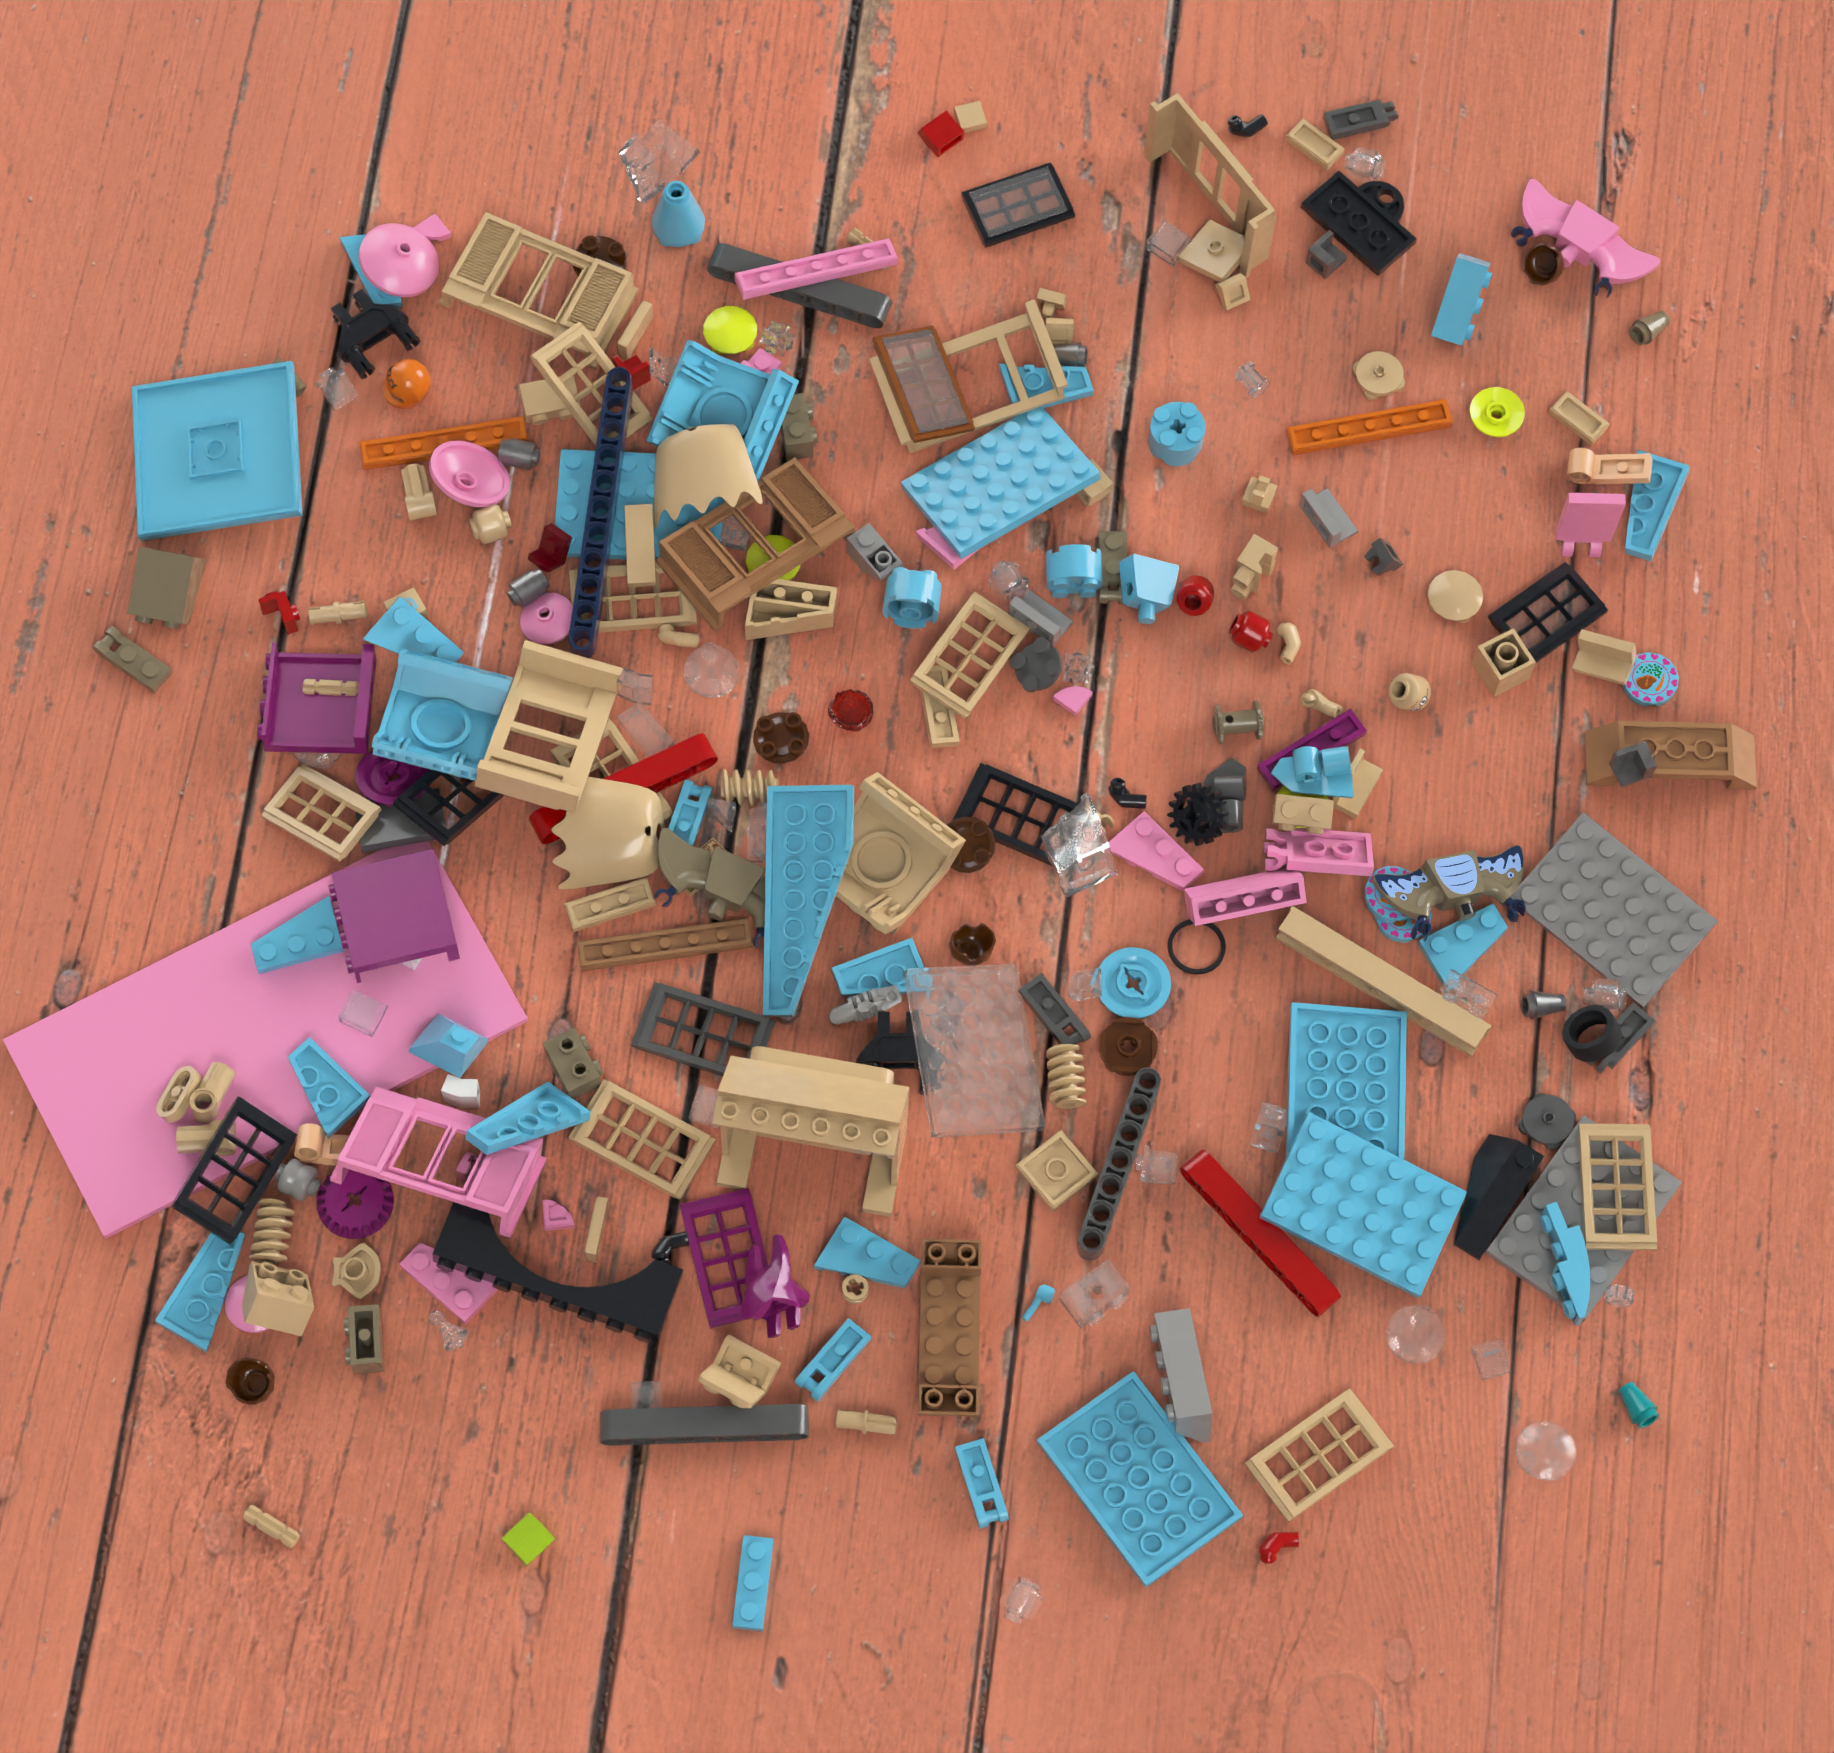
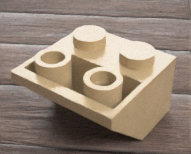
M251 1261L242 1302L244 1322L302 1336L314 1309L308 1275L297 1269L287 1270L279 1268L269 1262L259 1263Z

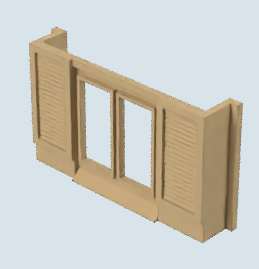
M1178 93L1159 105L1155 101L1150 104L1144 147L1145 158L1150 163L1169 151L1237 233L1245 236L1239 272L1248 278L1251 269L1266 261L1269 257L1276 221V210L1252 183L1253 178L1206 121L1201 122ZM1203 144L1218 161L1214 187L1199 172ZM1226 172L1241 188L1236 215L1221 198Z
M485 212L442 290L439 304L449 308L455 299L551 340L580 322L586 327L601 349L606 352L639 292V288L633 285L632 272L598 258L582 254ZM522 245H525L548 256L521 305H518L495 295ZM559 259L582 269L554 320L529 308L554 263ZM581 340L570 347L585 353V358L591 355ZM595 359L587 366L596 369L599 363Z
M525 640L518 669L484 760L480 759L475 786L552 809H563L576 813L618 692L623 668ZM520 703L585 721L580 739H574L515 722L514 719ZM510 731L576 749L570 768L505 750L504 746Z

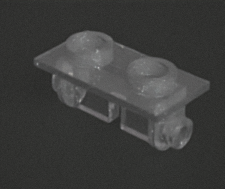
M759 802L758 807L749 808L747 860L750 862L766 863L767 802Z

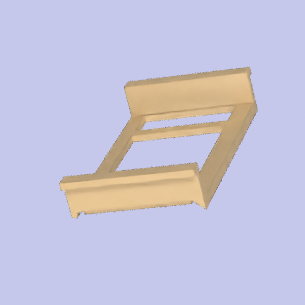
M1035 299L1025 303L1026 314L942 343L947 357L997 340L1020 399L1019 402L972 418L975 427L974 431L1065 398L1063 388L1068 387V383ZM1028 328L1032 331L1054 388L1030 398L1027 396L1005 336ZM932 348L914 353L916 360L935 357ZM878 356L869 358L901 446L906 445L909 454L966 434L961 433L914 443L910 438ZM906 356L895 361H892V363L894 365L904 362H910L911 358L910 356ZM919 365L924 380L926 381L927 377L922 367L925 365ZM909 367L895 371L899 375L913 369L915 370V368ZM927 386L933 401H935L930 386ZM922 388V391H923V394H924V396H925L926 402H928V400H927V398H926V395H925V393H924V390H923V388ZM936 406V409H937V412H938L939 417H940V419H941V422H943L942 417H941L940 412H939V409H938V407ZM929 408V410H930V412H931V415H932V418H933V420H934V423H937L936 420H935V418H934V415H933V413H932L931 408Z

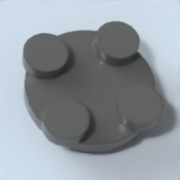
M1044 637L1037 638L1032 644L1024 648L1021 653L1014 654L1010 660V665L1015 669L1018 681L1030 693L1047 689L1053 685L1063 668L1060 653Z
M1540 1093L1526 1105L1522 1119L1519 1121L1518 1129L1522 1134L1528 1135L1535 1142L1545 1145L1547 1149L1556 1150L1571 1133L1576 1120V1114L1561 1098Z

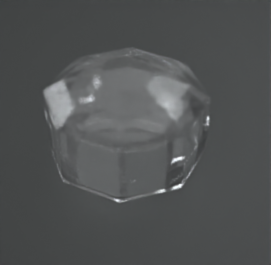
M1609 1285L1605 1291L1604 1301L1614 1307H1629L1633 1304L1635 1291L1628 1286Z

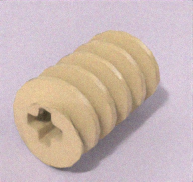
M723 769L721 773V801L725 797L727 805H732L736 797L738 804L743 805L746 797H748L750 805L754 806L757 798H759L762 806H766L767 786H779V775L777 778H774L772 770H768L766 778H763L761 770H757L755 777L752 778L750 771L745 770L743 778H740L738 770H734L732 777H729L727 770Z
M1055 1045L1046 1051V1057L1049 1060L1047 1062V1069L1050 1071L1048 1073V1080L1051 1082L1048 1089L1052 1093L1049 1096V1102L1061 1109L1082 1107L1087 1103L1085 1099L1078 1098V1096L1086 1093V1089L1077 1087V1085L1085 1082L1084 1077L1076 1076V1074L1084 1071L1083 1066L1075 1065V1063L1083 1060V1055L1075 1054V1051L1080 1049L1078 1045Z
M272 1198L260 1199L258 1205L261 1209H258L256 1212L259 1220L254 1224L257 1232H254L252 1236L253 1241L256 1243H253L250 1247L253 1254L250 1255L249 1260L259 1263L269 1262L271 1264L287 1261V1256L280 1254V1251L288 1250L289 1245L283 1243L282 1239L291 1238V1234L283 1230L284 1228L293 1227V1222L285 1218L287 1216H294L295 1211L287 1208V1203Z

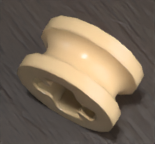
M857 1274L846 1277L842 1283V1296L847 1302L852 1304L863 1302L868 1296V1282L864 1277ZM851 1283H855L857 1287H863V1289H860V1295L855 1296L854 1292L848 1293L847 1289L850 1290Z

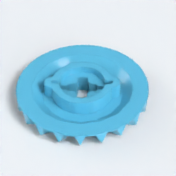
M1129 947L1111 953L1101 963L1096 975V991L1100 997L1101 1004H1104L1109 1012L1117 1014L1119 1018L1133 1017L1144 1019L1149 1015H1154L1160 1008H1163L1171 990V977L1167 966L1157 955L1142 948ZM1127 977L1133 981H1140L1138 984L1139 992L1135 991L1133 987L1127 988Z

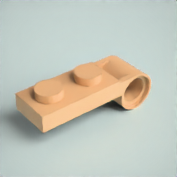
M1575 448L1569 452L1567 479L1576 484L1650 483L1653 458L1651 454L1594 455L1589 449Z
M303 1124L298 1129L294 1156L304 1163L336 1166L337 1159L350 1135L333 1134L328 1139L324 1129L319 1125Z

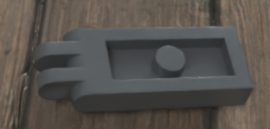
M1375 100L1324 112L1323 119L1330 138L1335 140L1388 127L1390 122L1398 119L1399 116L1397 111H1393L1395 109L1393 102L1383 103L1382 100Z
M1632 1003L1617 1019L1622 1033L1620 1044L1612 1054L1601 1059L1602 1062L1596 1068L1599 1073L1607 1066L1613 1069L1655 1023V1020L1635 1003ZM1587 1062V1063L1592 1066L1595 1062Z

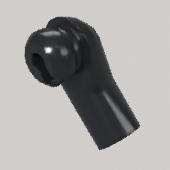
M1262 114L1250 122H1243L1241 117L1237 115L1231 116L1227 121L1228 130L1233 135L1251 137L1268 125L1267 119Z
M1121 778L1111 780L1108 788L1109 794L1120 807L1146 809L1147 795L1131 794L1125 787V781Z
M684 1231L660 1238L651 1252V1258L669 1264L670 1259L668 1255L673 1249L689 1246L687 1232Z

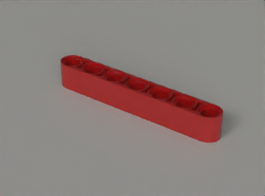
M701 733L603 779L642 786L658 793L712 767L718 761V757L706 735ZM544 806L529 816V821L542 844H549L561 839L551 829L565 818L566 810H556Z
M1200 1150L1180 1168L1184 1179L1314 1316L1320 1317L1341 1298L1339 1291L1280 1228L1259 1218L1262 1212L1260 1206L1207 1151Z

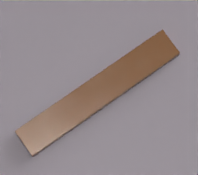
M749 918L577 941L580 968L581 972L749 949L753 948Z

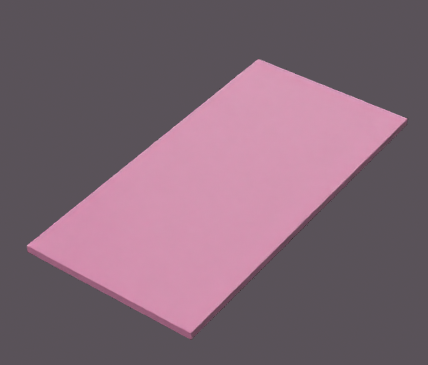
M428 841L380 849L341 870L429 850L432 847ZM437 856L436 861L460 959L449 961L447 952L423 957L415 970L398 963L359 973L361 983H357L355 974L348 973L345 956H349L350 953L349 949H344V952L259 974L251 947L253 942L328 896L331 900L333 912L335 908H339L338 901L332 902L328 885L334 884L331 874L3 1039L105 1239L171 1206L202 1154H178L177 1127L209 1125V1123L204 1124L195 1120L190 1105L181 1119L171 1123L166 1122L156 1111L157 1103L174 1073L181 1067H193L201 1074L202 1080L212 1062H221L236 1072V1076L219 1106V1113L215 1120H223L230 1106L239 1096L298 1134V1129L303 1124H316L322 1127L288 1059V1056L309 1037L371 1096L376 1087L394 1091L439 1068L409 1052V1048L438 1013L488 1038L489 1041L528 1022L525 1012ZM337 925L339 933L344 932V926ZM202 1102L197 1108L207 1109L211 1106V1103ZM238 1116L235 1120L236 1137L247 1144L256 1128ZM261 1131L252 1148L264 1156H268L275 1152L280 1143ZM236 1145L235 1154L219 1157L234 1166L243 1149ZM248 1153L239 1170L257 1162L258 1159ZM211 1160L202 1176L212 1183H216L226 1178L230 1171ZM198 1182L191 1195L206 1188V1186Z

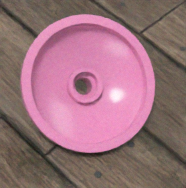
M390 223L377 226L366 234L359 248V264L365 277L372 285L389 295L396 297L420 295L427 291L437 278L439 258L436 249L421 232L407 225Z
M466 441L443 443L434 450L429 461L430 474L438 488L449 498L463 505L488 507L501 502L509 490L510 478L503 463L498 461V458L493 453L477 444Z

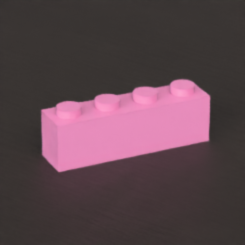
M1286 868L1184 889L1187 916L1195 926L1307 903L1303 875L1299 871L1286 870Z

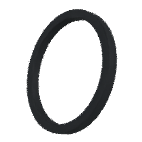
M1190 919L1181 922L1173 929L1168 940V953L1172 962L1179 969L1190 974H1205L1217 968L1224 958L1226 943L1222 932L1213 923L1202 925L1212 929L1220 939L1221 954L1217 961L1207 968L1192 969L1184 966L1177 960L1172 949L1173 938L1181 928L1193 924Z

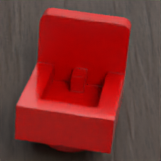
M285 591L270 592L258 599L263 615L280 611L287 635L298 631L295 621L300 620L296 604H289Z

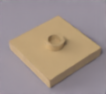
M1209 219L1178 256L1179 262L1218 282H1222L1228 279L1241 263L1245 236Z
M1062 1130L1015 1165L1016 1170L1052 1212L1098 1177L1097 1171Z

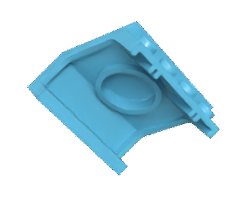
M687 340L646 441L658 448L660 442L667 437L690 427L710 424H734L743 438L758 482L799 381L780 369H772L771 374L721 357L697 342Z
M402 649L399 653L398 668L379 731L373 738L371 747L374 749L372 754L476 781L478 764L480 759L484 760L512 685L513 677Z

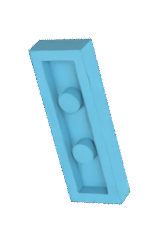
M743 1535L732 1628L763 1632L774 1544L773 1538Z

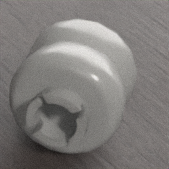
M291 1159L287 1165L282 1163L275 1177V1180H278V1190L283 1194L291 1195L298 1201L306 1200L309 1195L314 1197L321 1183V1180L317 1179L318 1170L313 1166L305 1165L298 1159Z

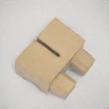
M1254 534L1236 561L1232 581L1234 585L1230 593L1243 601L1246 600L1251 591L1257 594L1261 573L1269 577L1275 568L1278 547Z

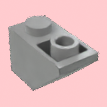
M870 523L847 537V554L863 573L881 581L889 576L894 568L903 566L902 561Z

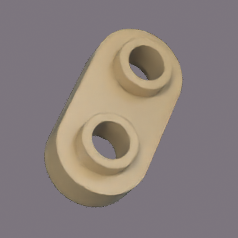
M184 1066L178 1069L157 1103V1114L170 1123L181 1119L190 1105L191 1094L199 1088L202 1082L201 1074L191 1066Z

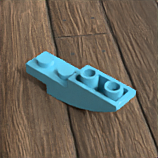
M1554 1202L1545 1206L1541 1213L1542 1216H1540V1223L1543 1231L1549 1233L1552 1239L1551 1250L1554 1258L1557 1261H1561L1556 1264L1552 1271V1284L1557 1292L1560 1291L1564 1299L1562 1307L1568 1319L1571 1318L1574 1326H1577L1583 1321L1589 1302V1259L1579 1225L1568 1229L1558 1203Z

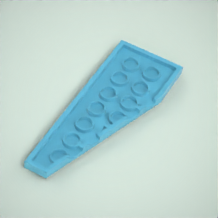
M853 785L767 786L763 1016L794 1017L854 844Z

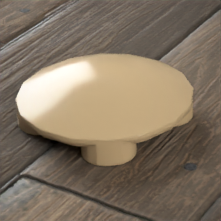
M1457 570L1446 571L1436 576L1429 585L1428 606L1432 612L1444 619L1466 623L1482 606V588L1477 580L1466 572Z

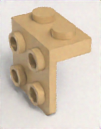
M728 1335L725 1337L714 1363L700 1374L698 1381L704 1385L707 1391L714 1394H722L729 1398L733 1405L739 1408H752L767 1394L781 1362Z

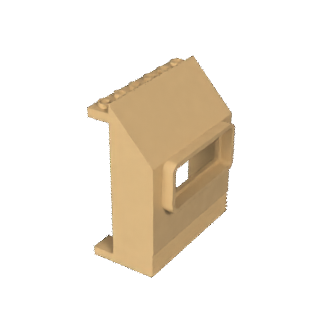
M752 1047L750 1059L731 1056L718 1088V1097L712 1121L713 1128L720 1126L722 1159L717 1186L737 1190L747 1188L757 1136L872 1156L862 1212L891 1217L907 1135L909 1087L895 1085L894 1072L886 1068L768 1047Z

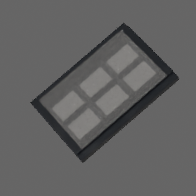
M1051 162L961 192L963 202L985 248L1075 218L1073 207Z
M1564 562L1488 616V619L1500 634L1514 628L1537 663L1581 632V629L1584 630L1608 613V609L1570 564L1568 565Z

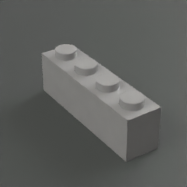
M1190 1308L1154 1313V1325H1149L1151 1343H1157L1158 1351H1155L1156 1367L1163 1371L1164 1377L1160 1378L1161 1392L1163 1396L1168 1395L1169 1404H1166L1167 1420L1174 1423L1175 1433L1203 1443L1210 1442L1212 1409Z

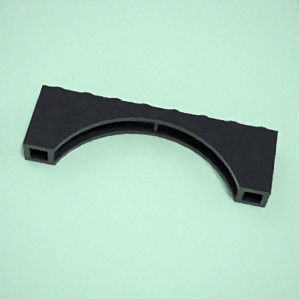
M455 1202L452 1204L433 1251V1262H436V1266L448 1272H453L454 1269L465 1273L464 1276L472 1281L481 1282L482 1279L493 1283L492 1286L500 1291L509 1292L511 1289L521 1293V1297L528 1301L538 1302V1300L547 1302L550 1308L558 1312L565 1313L566 1310L577 1313V1317L586 1322L594 1323V1320L605 1323V1327L611 1331L622 1333L624 1330L633 1333L635 1339L645 1343H650L651 1340L658 1343L683 1275V1269L655 1259L637 1274L613 1284L596 1287H575L559 1284L531 1272L507 1251L493 1228L489 1213Z

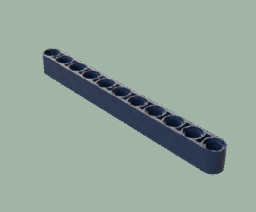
M622 367L611 369L606 376L569 630V643L572 653L586 658L592 657L597 647L633 395L631 375L628 370ZM618 381H623L626 383L622 387L614 386V384ZM616 406L622 408L621 411L616 413L610 411L611 408ZM610 432L618 433V436L615 438L606 437ZM608 457L615 459V461L610 464H605L602 462L605 458ZM603 483L611 484V487L606 490L598 488ZM599 509L608 510V512L602 516L595 514V512ZM600 534L604 536V538L598 542L591 540V538L595 535ZM594 560L600 562L599 566L595 568L587 566L589 562ZM587 587L597 588L592 594L583 592ZM584 613L593 614L589 620L580 619V616ZM580 639L589 640L586 646L580 647L576 645V642Z

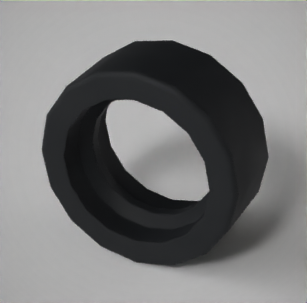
M1589 1005L1580 1008L1570 1015L1562 1030L1563 1040L1576 1059L1583 1062H1596L1606 1058L1615 1051L1622 1037L1621 1027L1608 1008L1600 1005ZM1597 1024L1607 1025L1603 1034L1596 1040L1588 1043L1577 1042L1579 1036L1587 1028Z

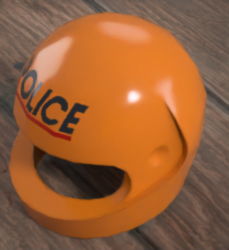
M409 358L396 362L389 368L383 384L385 399L390 405L400 409L417 406L425 399L430 390V373L423 364ZM390 392H391V394H393L394 396H396V397L402 399L403 401H397V400H395V399L390 395Z

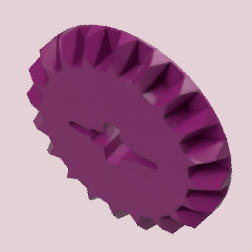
M371 751L358 764L356 783L360 793L364 794L367 800L375 801L378 806L386 804L390 808L398 796L430 769L373 755V751ZM398 771V779L395 778L389 782V777H392ZM423 790L415 798H421L425 790Z
M350 1169L342 1184L330 1181L332 1174L327 1175L325 1181L320 1185L318 1195L316 1196V1208L322 1223L329 1231L343 1238L360 1239L376 1233L387 1223L394 1206L393 1190L388 1181ZM362 1194L360 1197L361 1205L353 1204L351 1207H348L350 1203L348 1197L350 1195L356 1197Z

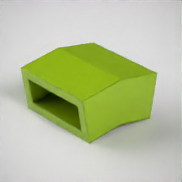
M529 1512L502 1537V1540L527 1567L555 1538Z

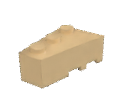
M776 579L750 596L745 623V640L833 627L837 606V587Z

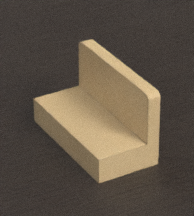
M1581 629L1578 637L1579 651L1572 666L1573 671L1625 685L1637 658L1635 643Z
M1361 748L1351 764L1354 797H1333V808L1354 819L1359 815L1383 772V769L1363 759L1365 750Z

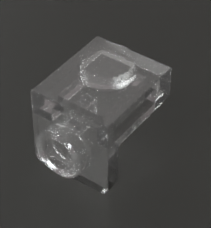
M1262 1102L1250 1145L1277 1153L1287 1123V1109Z

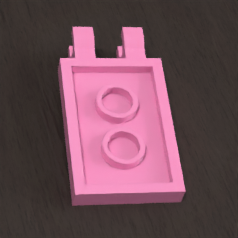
M1568 493L1555 529V539L1562 541L1561 556L1572 557L1574 543H1590L1589 557H1600L1602 542H1611L1626 505L1625 494Z
M1266 828V840H1274V842H1264V853L1267 854V857H1275V859H1265V870L1274 871L1286 865V870L1373 876L1374 862L1371 833L1324 830V834L1306 833L1307 829L1295 828V831L1285 832Z

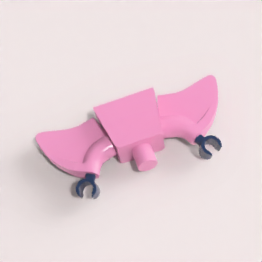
M1529 180L1522 199V219L1525 228L1518 226L1511 232L1512 238L1517 235L1524 236L1516 241L1518 246H1525L1530 236L1534 238L1539 235H1549L1557 238L1555 247L1563 255L1564 267H1569L1574 260L1583 266L1593 262L1598 267L1600 282L1597 284L1594 294L1597 296L1599 288L1604 287L1608 291L1606 298L1612 292L1611 284H1622L1640 279L1659 266V258L1632 248L1619 235L1617 236L1619 226L1576 200L1573 207L1557 200L1537 180Z

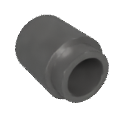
M514 438L509 440L502 439L498 461L504 462V465L529 471L532 469V466L538 465L540 450L536 449V443Z
M537 568L534 571H527L509 583V591L506 593L514 606L519 604L524 608L546 593L545 590L550 585L544 574Z

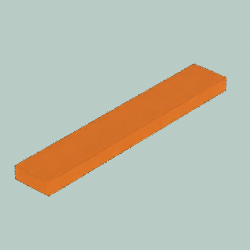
M1442 399L1287 427L1286 434L1293 456L1450 428L1453 425L1447 400Z
M524 416L359 441L363 468L364 470L430 460L434 450L441 444L449 441L471 442L490 451L499 449L502 439L509 440L514 438L527 442L528 439Z

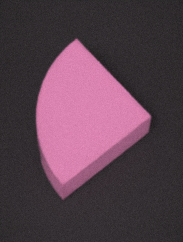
M436 214L413 227L430 240L444 241L451 238V232Z
M1067 687L1057 692L1053 696V701L1076 716L1092 697L1093 692L1083 687Z
M467 1152L463 1156L456 1169L459 1180L467 1181L479 1155Z
M542 1200L545 1231L575 1228L573 1218L567 1209L555 1201Z

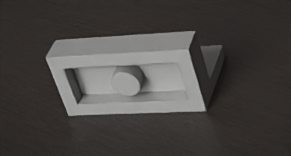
M1312 488L1302 493L1299 506L1329 548L1358 533V530L1328 488L1318 494H1315Z
M1030 590L1021 599L1015 596L1009 603L1008 614L1030 627L1029 631L1036 636L1046 638L1052 646L1056 644L1073 624V620Z

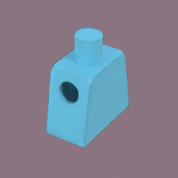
M1132 554L1119 562L1122 600L1125 606L1138 609L1139 623L1152 624L1155 622V613L1163 611L1172 604L1179 565Z

